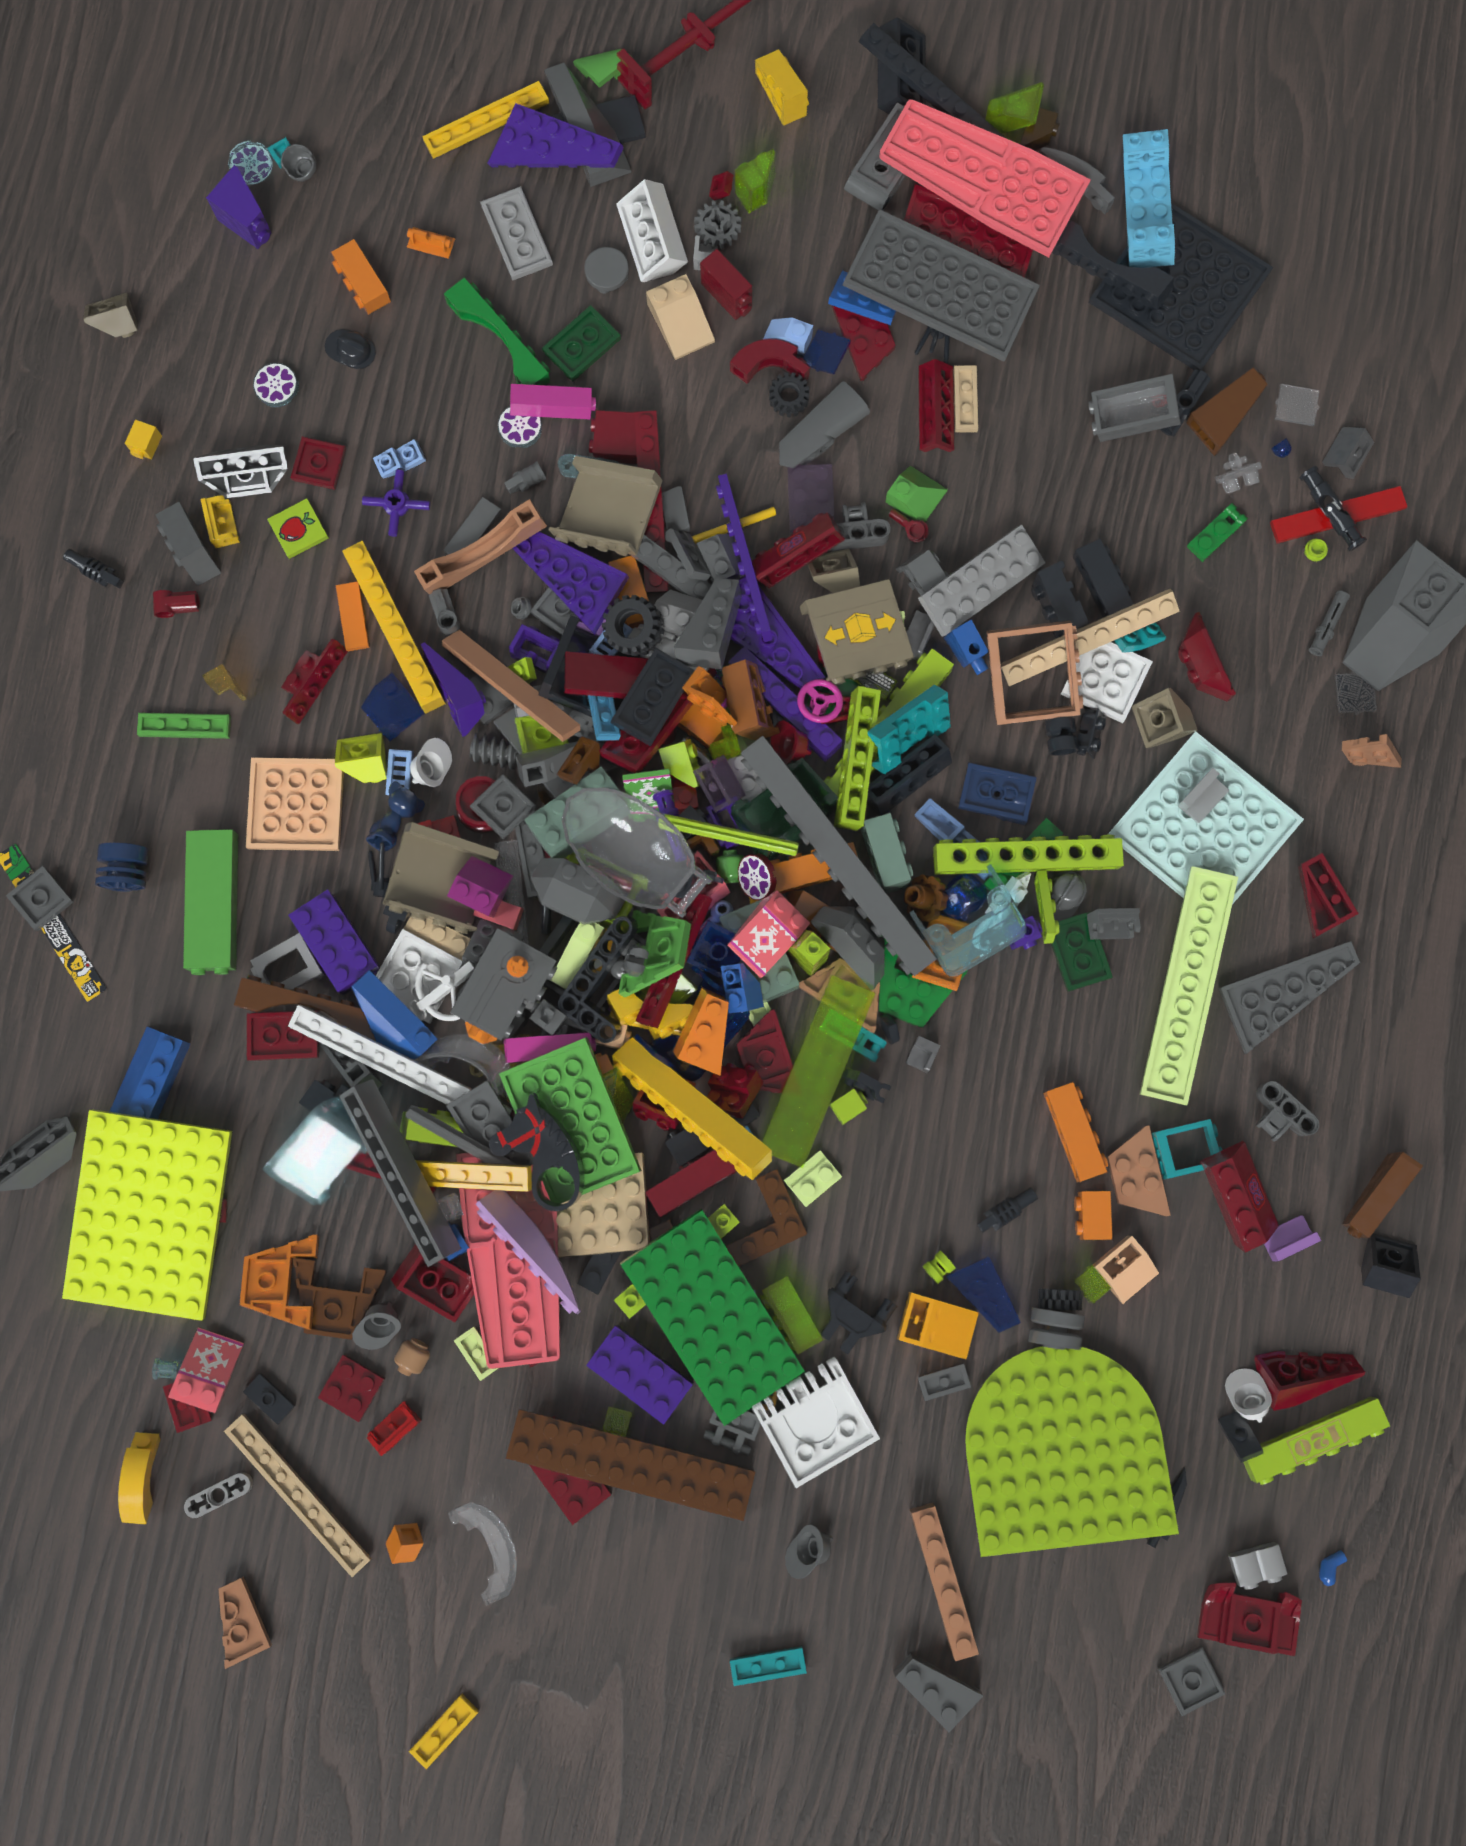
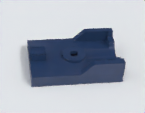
M969 763L958 809L995 816L1003 821L1026 825L1037 777ZM994 792H1000V796L995 797Z

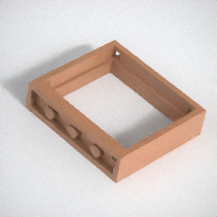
M1070 620L987 631L997 725L1080 715V709L1083 708V695L1078 694V686L1082 685L1081 673L1076 672V663H1079L1080 659L1079 650L1074 649V640H1077L1076 626H1072ZM1064 630L1071 706L1005 713L998 638Z

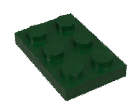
M590 305L542 347V351L573 382L620 341L621 335Z
M1091 912L1058 921L1059 934H1056L1054 942L1051 943L1067 992L1113 978L1100 939L1090 940L1087 914Z

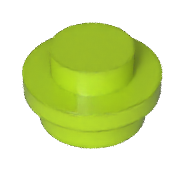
M1321 539L1310 540L1304 548L1306 557L1311 561H1321L1328 552L1326 543Z

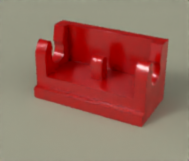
M403 1401L367 1434V1439L380 1456H383L422 1420Z

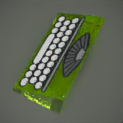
M874 672L866 673V677L853 680L862 687L881 690L880 698L885 701L898 682L885 673L874 675Z

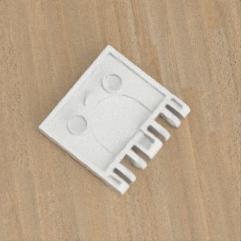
M835 1357L826 1361L835 1379L832 1380L825 1366L820 1364L818 1371L826 1381V1384L818 1387L815 1377L808 1371L805 1373V1376L814 1391L809 1393L802 1378L798 1377L785 1385L794 1401L792 1404L789 1403L783 1390L780 1388L776 1392L785 1408L777 1412L774 1403L769 1397L765 1398L764 1402L772 1414L768 1417L761 1402L752 1406L755 1415L795 1488L880 1439Z

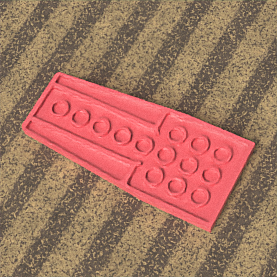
M915 100L907 101L879 154V158L972 217L1048 258L1091 179L1030 148Z
M469 1153L456 1154L457 1162L482 1163L480 1159ZM542 1181L543 1193L550 1200ZM459 1188L462 1226L465 1242L469 1246L467 1255L487 1367L496 1369L558 1361L561 1356L560 1296L557 1293L553 1296L544 1286L546 1281L541 1276L537 1278L528 1268L530 1264L526 1259L523 1258L521 1260L513 1252L514 1246L508 1240L505 1242L493 1231L495 1225L493 1223L488 1224L478 1215L477 1211L479 1208L476 1203L494 1190ZM505 1190L537 1225L553 1250L555 1241L554 1252L558 1257L557 1211H550L540 1206L535 1200L532 1190L528 1192Z

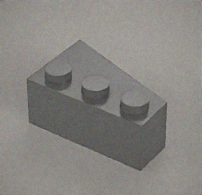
M180 502L155 514L159 521V524L156 525L163 537L167 536V539L164 541L169 550L175 552L172 555L178 567L183 566L197 586L221 574Z
M929 549L916 553L895 568L899 574L901 572L905 573L911 581L908 586L912 590L916 588L920 596L949 576L939 566L940 560L934 552H930Z

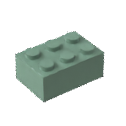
M891 813L865 820L861 832L877 883L886 894L907 888L911 881V876H913L911 864L905 861L904 854H906L904 842L898 839V832L900 830L897 820L892 819Z

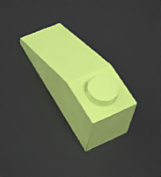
M580 923L556 966L558 968L550 981L566 989L605 934V928L597 923L585 925Z

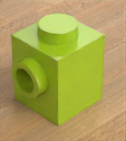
M853 1089L831 1103L830 1107L840 1123L844 1125L867 1109L865 1104L868 1102L861 1091L857 1093Z

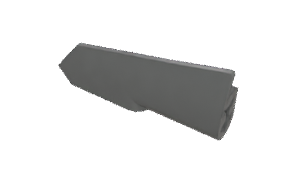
M841 382L779 442L780 465L795 468L799 464L805 466L832 446L835 441L834 439L870 414L867 404L846 382Z

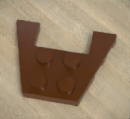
M293 1258L297 1278L296 1285L300 1297L299 1304L300 1306L313 1307L312 1329L303 1328L304 1333L352 1340V1333L364 1318L386 1276L387 1270L364 1267L360 1292L313 1286L317 1261Z

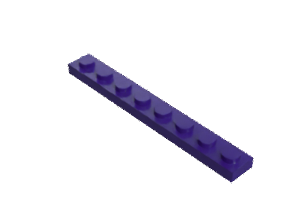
M727 474L719 475L720 485H716L719 499L723 498L725 504L721 505L724 518L729 517L730 523L726 524L729 536H734L736 541L732 543L735 556H740L741 562H737L740 576L745 575L746 581L743 582L745 594L751 595L752 601L748 602L751 615L756 614L758 621L754 622L757 635L762 634L764 642L773 640L728 477Z

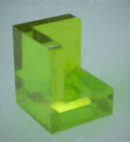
M730 725L721 727L724 739L711 743L708 749L715 764L741 755L737 736Z
M1089 1265L1085 1268L1086 1271L1075 1279V1283L1084 1292L1083 1296L1087 1301L1094 1304L1111 1287L1094 1266Z

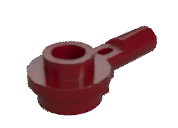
M895 509L890 511L889 517L905 527L907 536L911 541L920 543L928 537L929 528L924 521L909 520Z

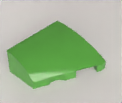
M621 49L574 60L573 63L586 78L589 76L600 88L611 78L614 77L617 80V77L621 75L617 70V64L621 61L617 57V52Z

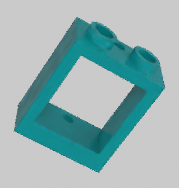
M1211 1119L1151 1133L1163 1180L1204 1170L1202 1164L1175 1170L1166 1137L1168 1135L1203 1127L1210 1154L1213 1155L1222 1151V1148L1218 1147L1216 1137H1218L1217 1127L1214 1123L1212 1124Z

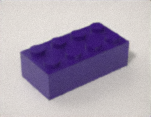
M328 889L288 915L338 993L345 995L351 991V986L368 970L374 975L378 973L380 965L335 896Z
M618 1325L612 1329L586 1365L663 1425L693 1385L691 1380Z

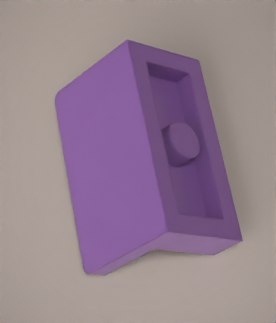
M1300 1215L1279 1225L1264 1246L1272 1261H1280L1320 1242L1321 1239L1317 1232H1311L1304 1216Z

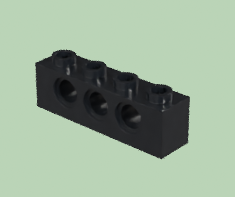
M934 734L901 759V763L886 774L880 775L869 784L867 796L869 806L879 816L885 815L952 763L950 749Z

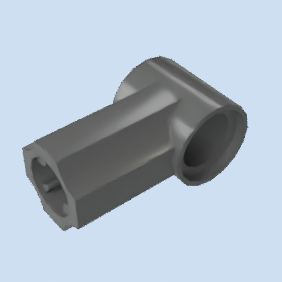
M447 589L433 591L429 598L437 624L445 636H450L460 630L461 627ZM446 621H454L451 626L444 627Z

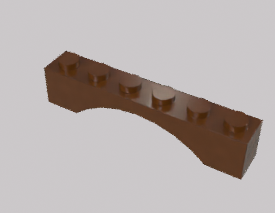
M248 975L247 979L241 978L234 1002L235 1007L260 1012L278 1005L301 1004L318 1009L334 1018L339 1024L375 1040L364 1012L360 1008L354 1007V1002L341 999L340 1003L331 1001V996L320 993L317 994V997L307 995L308 990L294 987V991L284 989L285 984L271 981L270 985L261 983L262 978Z

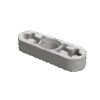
M237 1473L189 1497L184 1504V1511L191 1518L201 1517L248 1493L252 1489L253 1479L248 1473ZM238 1477L240 1480L246 1481V1484L243 1486L244 1490L237 1488L231 1491L229 1488L238 1483ZM216 1488L222 1489L225 1493V1498L222 1502H216L213 1499L212 1494ZM207 1499L208 1503L199 1508L200 1512L192 1510L193 1500L198 1503Z

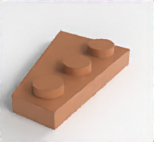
M244 1576L219 1588L220 1613L224 1635L222 1639L223 1646L225 1647L224 1665L225 1669L270 1648L272 1643Z

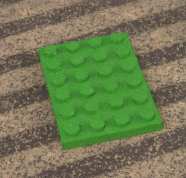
M587 1037L499 1073L515 1114H517V1109L527 1106L529 1095L536 1093L541 1107L549 1111L568 1132L578 1149L583 1163L584 1190L582 1195L642 1171ZM562 1166L560 1168L552 1167L545 1172L542 1181L550 1201L558 1204L569 1201L575 1189L572 1176Z

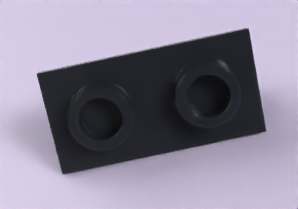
M1097 708L1096 714L1094 710L1090 709L1083 713L1080 730L1088 732L1087 734L1079 733L1078 755L1085 756L1086 752H1088L1092 759H1095L1096 752L1100 751L1101 730L1105 729L1106 717H1104L1099 708Z

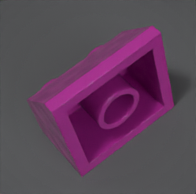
M471 856L457 874L447 897L494 918L514 876Z

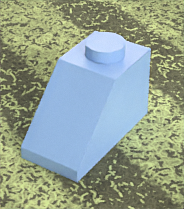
M793 317L773 319L763 340L777 339L788 342L798 348V355L804 356L812 339L813 325Z

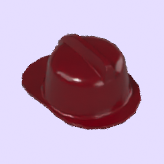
M784 720L779 721L774 726H778L780 733L771 736V747L785 764L801 761L805 755L812 753L808 747L809 742L806 733L797 730L793 725Z

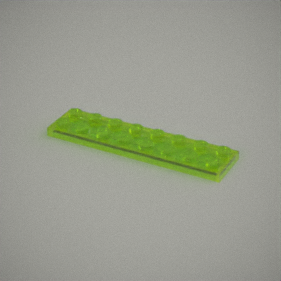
M831 975L762 1140L772 1150V1156L801 1168L804 1167L876 993Z

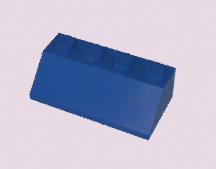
M146 1027L109 1112L158 1119L190 1047V1043Z

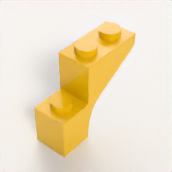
M619 989L607 995V1003L621 1026L637 1022L635 1020L644 1001L639 999L634 993L628 997H623L618 994ZM668 1004L658 1029L647 1026L654 1040L659 1037L664 1039L673 1034V1030L679 1027L684 1028L693 1005Z

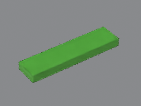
M138 713L137 735L139 737L230 739L231 716L229 714Z

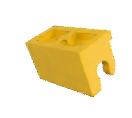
M223 495L201 499L209 539L214 547L220 548L240 543L231 501L229 499L225 500Z

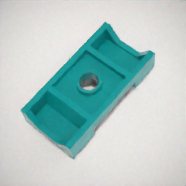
M933 685L870 729L868 736L878 747L879 758L872 762V767L886 774L901 763L900 754L907 751L917 742L924 739L927 735L932 737L935 734L938 737L951 727L948 692Z

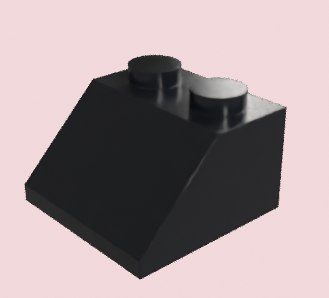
M1373 1233L1367 1240L1361 1266L1362 1285L1410 1298L1421 1279L1417 1245Z

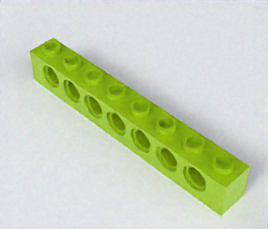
M1090 835L1078 836V840H1069L1068 836L1055 837V840H1046V837H1033L1032 841H1023V838L1015 837L1009 838V842H1000L999 838L985 839V842L977 843L976 839H964L962 843H953L951 839L940 840L939 844L933 847L934 875L1119 869L1124 866L1122 838H1115V835L1100 836L1101 839H1092ZM1070 847L1076 848L1078 850V858H1073L1070 856ZM1093 847H1098L1101 850V858L1093 855ZM1047 848L1055 851V859H1050L1046 855ZM1024 849L1032 851V860H1028L1023 856ZM978 850L986 853V861H980L977 858L976 852ZM1000 850H1007L1010 854V859L1007 861L1003 860L1000 857ZM954 851H960L964 855L962 862L954 859Z

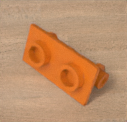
M416 227L409 228L407 232V237H410L407 248L449 259L455 238Z

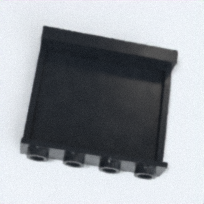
M570 615L538 695L592 717L588 695L565 693V652L589 653V650L599 636L577 628L579 618ZM603 641V645L613 650V647ZM600 647L597 649V650H598L599 652H601L602 654H604V655H609L607 652H605L604 650H602ZM620 651L615 655L623 657H634L632 655H625ZM613 698L616 711L624 698Z

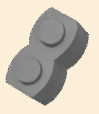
M1276 1542L1228 1554L1236 1584L1240 1587L1244 1586V1589L1256 1588L1259 1586L1258 1583L1267 1580L1268 1583L1279 1582L1282 1580V1576L1287 1575L1281 1550Z

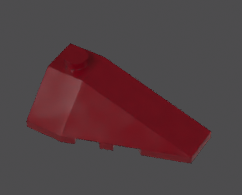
M1274 1351L1255 1355L1254 1358L1257 1373L1263 1378L1271 1394V1408L1273 1411L1297 1406L1365 1375L1364 1369L1351 1354L1324 1353L1321 1357L1308 1356L1307 1352H1299V1355H1286L1285 1351Z

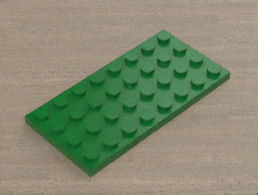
M702 1209L620 1262V1265L724 1426L805 1372Z

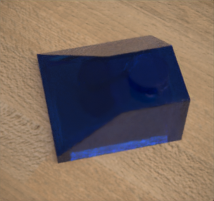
M393 673L374 686L361 706V709L389 742L425 714Z
M707 920L699 930L687 962L723 979L721 966L739 964L741 960L727 946L736 933Z

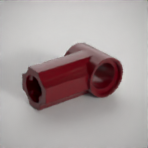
M157 590L153 592L155 617L170 618L176 613L199 612L200 599L197 591L173 593L169 590Z

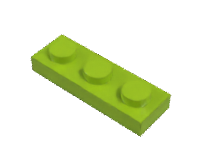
M1042 870L1037 871L1034 885L1043 942L1047 944L1053 943L1056 934H1059V922L1054 920L1053 913L1056 912V904L1050 895L1052 892V880L1048 879L1047 871Z

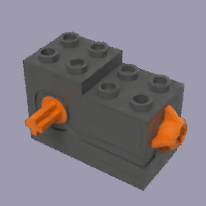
M497 928L450 1013L464 1020L468 1037L481 1044H487L497 1039L502 1040L503 1037L508 1038L514 1028V1025L511 1024L515 1016L520 1017L526 1006L522 1002L524 1000L529 1003H533L535 1000L540 1001L546 990L543 984L546 979L550 981L558 968L554 966L556 960Z

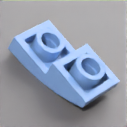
M415 439L396 450L390 448L373 458L383 479L394 476L395 470L407 471L426 461Z

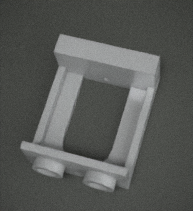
M300 933L250 960L253 968H251L253 975L262 978V983L270 985L271 983L264 972L266 966L289 952L298 949L308 968L281 982L285 984L284 989L294 991V987L299 988L313 979L320 980L326 976Z

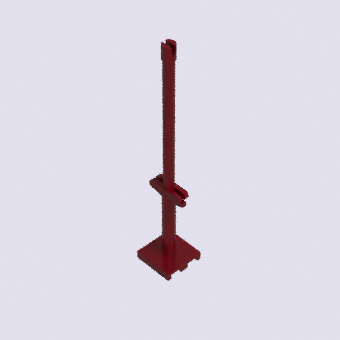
M733 0L704 22L694 13H688L687 20L685 18L681 20L686 33L642 66H639L624 48L617 52V57L621 60L617 64V70L621 73L617 80L632 96L635 95L636 101L646 110L652 105V79L650 76L694 44L706 51L713 49L715 46V36L711 30L752 0Z

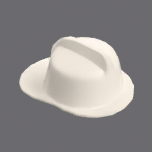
M439 738L427 740L418 755L412 760L410 771L414 784L419 783L436 787L442 783L452 763L450 748L443 740Z
M1244 1368L1232 1372L1226 1379L1225 1388L1234 1409L1243 1418L1257 1420L1259 1423L1262 1422V1417L1268 1413L1272 1403L1271 1394L1263 1378L1252 1369Z

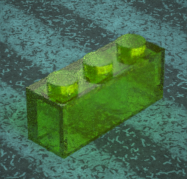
M788 1276L762 1290L764 1295L761 1296V1299L767 1309L772 1307L776 1316L772 1319L779 1331L781 1329L785 1330L788 1336L785 1338V1341L792 1351L796 1350L797 1354H800L823 1340Z

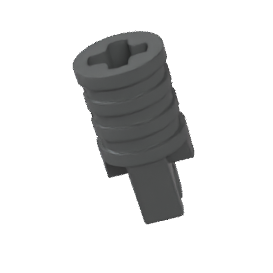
M536 461L534 464L514 473L513 478L504 484L508 492L512 494L519 490L521 492L528 490L531 486L533 487L535 484L546 480V477Z

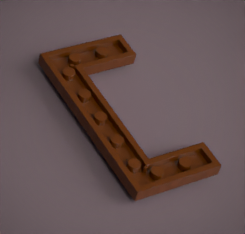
M777 1169L755 1179L775 1223L726 1246L738 1267L807 1235ZM668 1220L649 1229L652 1240L672 1229V1223Z

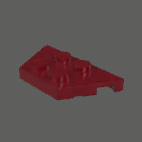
M831 305L860 381H863L874 367L877 368L882 363L884 357L889 356L895 350V343L889 327L885 323Z
M771 1009L736 1043L743 1067L745 1068L749 1065L758 1071L764 1082L760 1091L801 1096L802 1092L775 1009Z

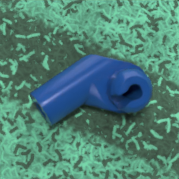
M1342 1550L1321 1561L1319 1577L1326 1586L1335 1584L1337 1566L1347 1562V1558Z

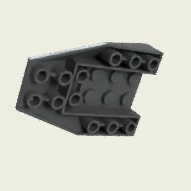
M1416 540L1366 598L1342 663L1374 689L1380 691L1437 657L1466 625V578Z

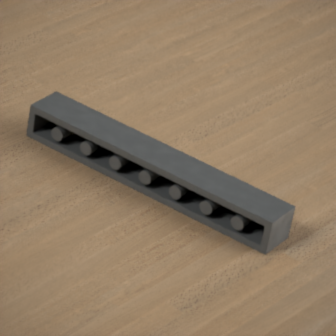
M374 1080L355 1085L341 1094L339 1097L427 1266L429 1267L461 1250L453 1231Z

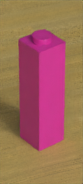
M511 384L510 415L590 419L591 411L596 409V397H592V388Z
M590 1033L504 1039L505 1063L528 1062L586 1037L593 1052H595V1037L591 1038Z

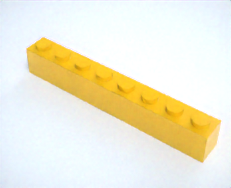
M363 541L342 550L425 714L446 704Z
M633 1037L612 1055L613 1068L617 1074L622 1077L626 1076L634 1088L643 1090L654 1104H660L671 1118L674 1119L676 1117L688 1132H694L699 1136L700 1141L706 1147L711 1146L716 1150L718 1156L723 1161L732 1163L740 1175L747 1176L753 1180L772 1162V1150Z

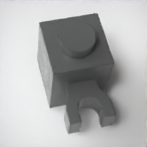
M543 999L542 1002L537 1001L530 1011L533 1014L529 1018L551 1035H556L568 1019L556 1005L547 999Z

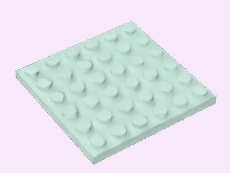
M1195 731L1108 835L1122 838L1123 849L1182 898H1184L1190 867L1192 866L1237 876L1238 881L1233 899L1234 903L1304 819ZM1214 768L1220 773L1216 779L1226 786L1229 792L1200 823H1196L1178 805L1204 776Z

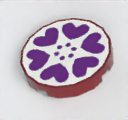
M750 854L743 857L738 867L740 886L744 893L753 900L766 898L775 891L777 879L773 874V871H775L774 866L762 854Z

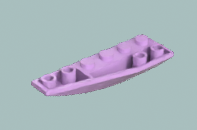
M494 1190L476 1203L479 1208L477 1211L478 1215L488 1224L493 1223L495 1225L493 1229L495 1234L505 1242L508 1240L514 1246L513 1252L521 1260L523 1258L526 1259L530 1264L528 1266L530 1271L537 1278L541 1276L546 1281L544 1286L553 1296L557 1293L563 1301L560 1304L569 1314L572 1311L575 1314H579L581 1309L562 1263L532 1219L505 1190Z

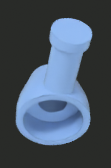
M725 900L715 903L711 908V916L702 924L698 934L702 937L706 936V933L716 923H719V917L734 911L732 905ZM721 906L727 910L723 914L718 912V908Z

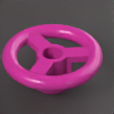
M815 679L807 682L800 689L797 704L800 712L808 720L816 723H825L839 715L843 707V696L834 683L824 679ZM813 687H827L834 695L825 696L819 694ZM806 693L812 697L810 702L812 713L807 710L804 704ZM821 700L824 704L819 705L816 701ZM836 702V706L830 714L819 716L827 711L829 703Z

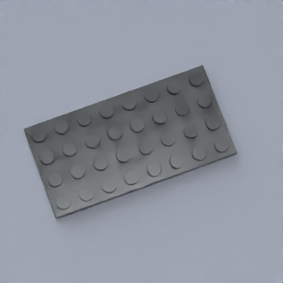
M880 209L843 282V286L1003 362L1012 347L1040 286Z

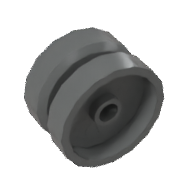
M1032 1308L1030 1320L1034 1323L1044 1324L1045 1329L1034 1327L1029 1329L1028 1342L1043 1344V1347L1065 1350V1348L1081 1350L1082 1337L1078 1334L1068 1333V1328L1083 1329L1084 1315Z

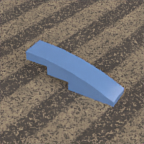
M929 799L915 814V817L939 841L951 839L953 843H962L964 839H975L965 830L961 823L932 799ZM978 850L976 852V856L980 861L987 860V855L984 851ZM960 851L953 852L961 861L964 860V855ZM977 873V875H978L979 877H981L984 881H985V880L989 877V875L991 874V873Z

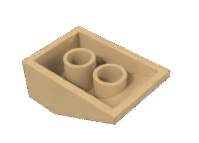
M686 274L646 292L647 305L675 360L715 342L696 292Z

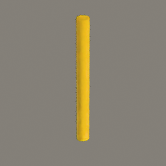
M774 507L743 517L739 519L741 527L743 528L776 515ZM724 524L692 536L695 545L717 534L728 533L727 525Z

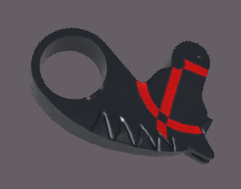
M533 1093L529 1095L527 1106L516 1110L517 1114L513 1122L507 1128L491 1137L489 1147L496 1156H505L513 1151L532 1153V1193L535 1200L547 1210L562 1211L574 1205L583 1193V1163L578 1149L568 1132L549 1111L541 1107L537 1094ZM562 1166L572 1176L575 1189L572 1198L567 1203L558 1204L550 1201L544 1195L542 1178L548 1169L552 1167L560 1168Z

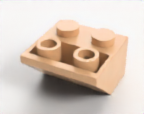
M1126 1236L1091 1266L1122 1304L1159 1274L1149 1255L1133 1236Z

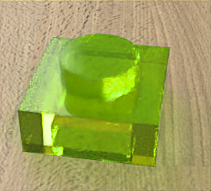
M609 1406L602 1431L626 1437L632 1412Z

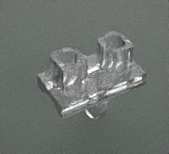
M1232 453L1229 455V462L1224 463L1225 470L1232 468V471L1216 476V482L1222 483L1226 494L1240 489L1237 477L1243 476L1245 486L1260 482L1258 469L1262 468L1261 463H1250L1242 467V464L1247 462L1246 456L1239 458L1237 453Z

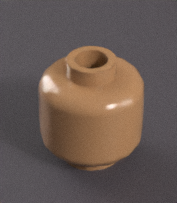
M415 1338L404 1341L394 1357L395 1363L399 1366L397 1370L406 1376H410L412 1373L420 1374L430 1358V1352L427 1350L428 1345Z

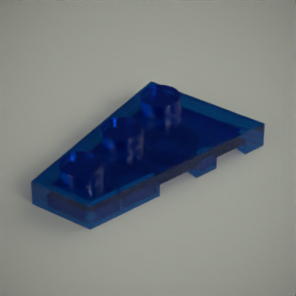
M990 1256L946 1276L999 1333L1021 1323Z

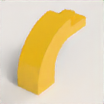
M135 1432L130 1448H126L118 1493L119 1513L122 1523H147L153 1505L150 1494V1476L161 1440L159 1434Z

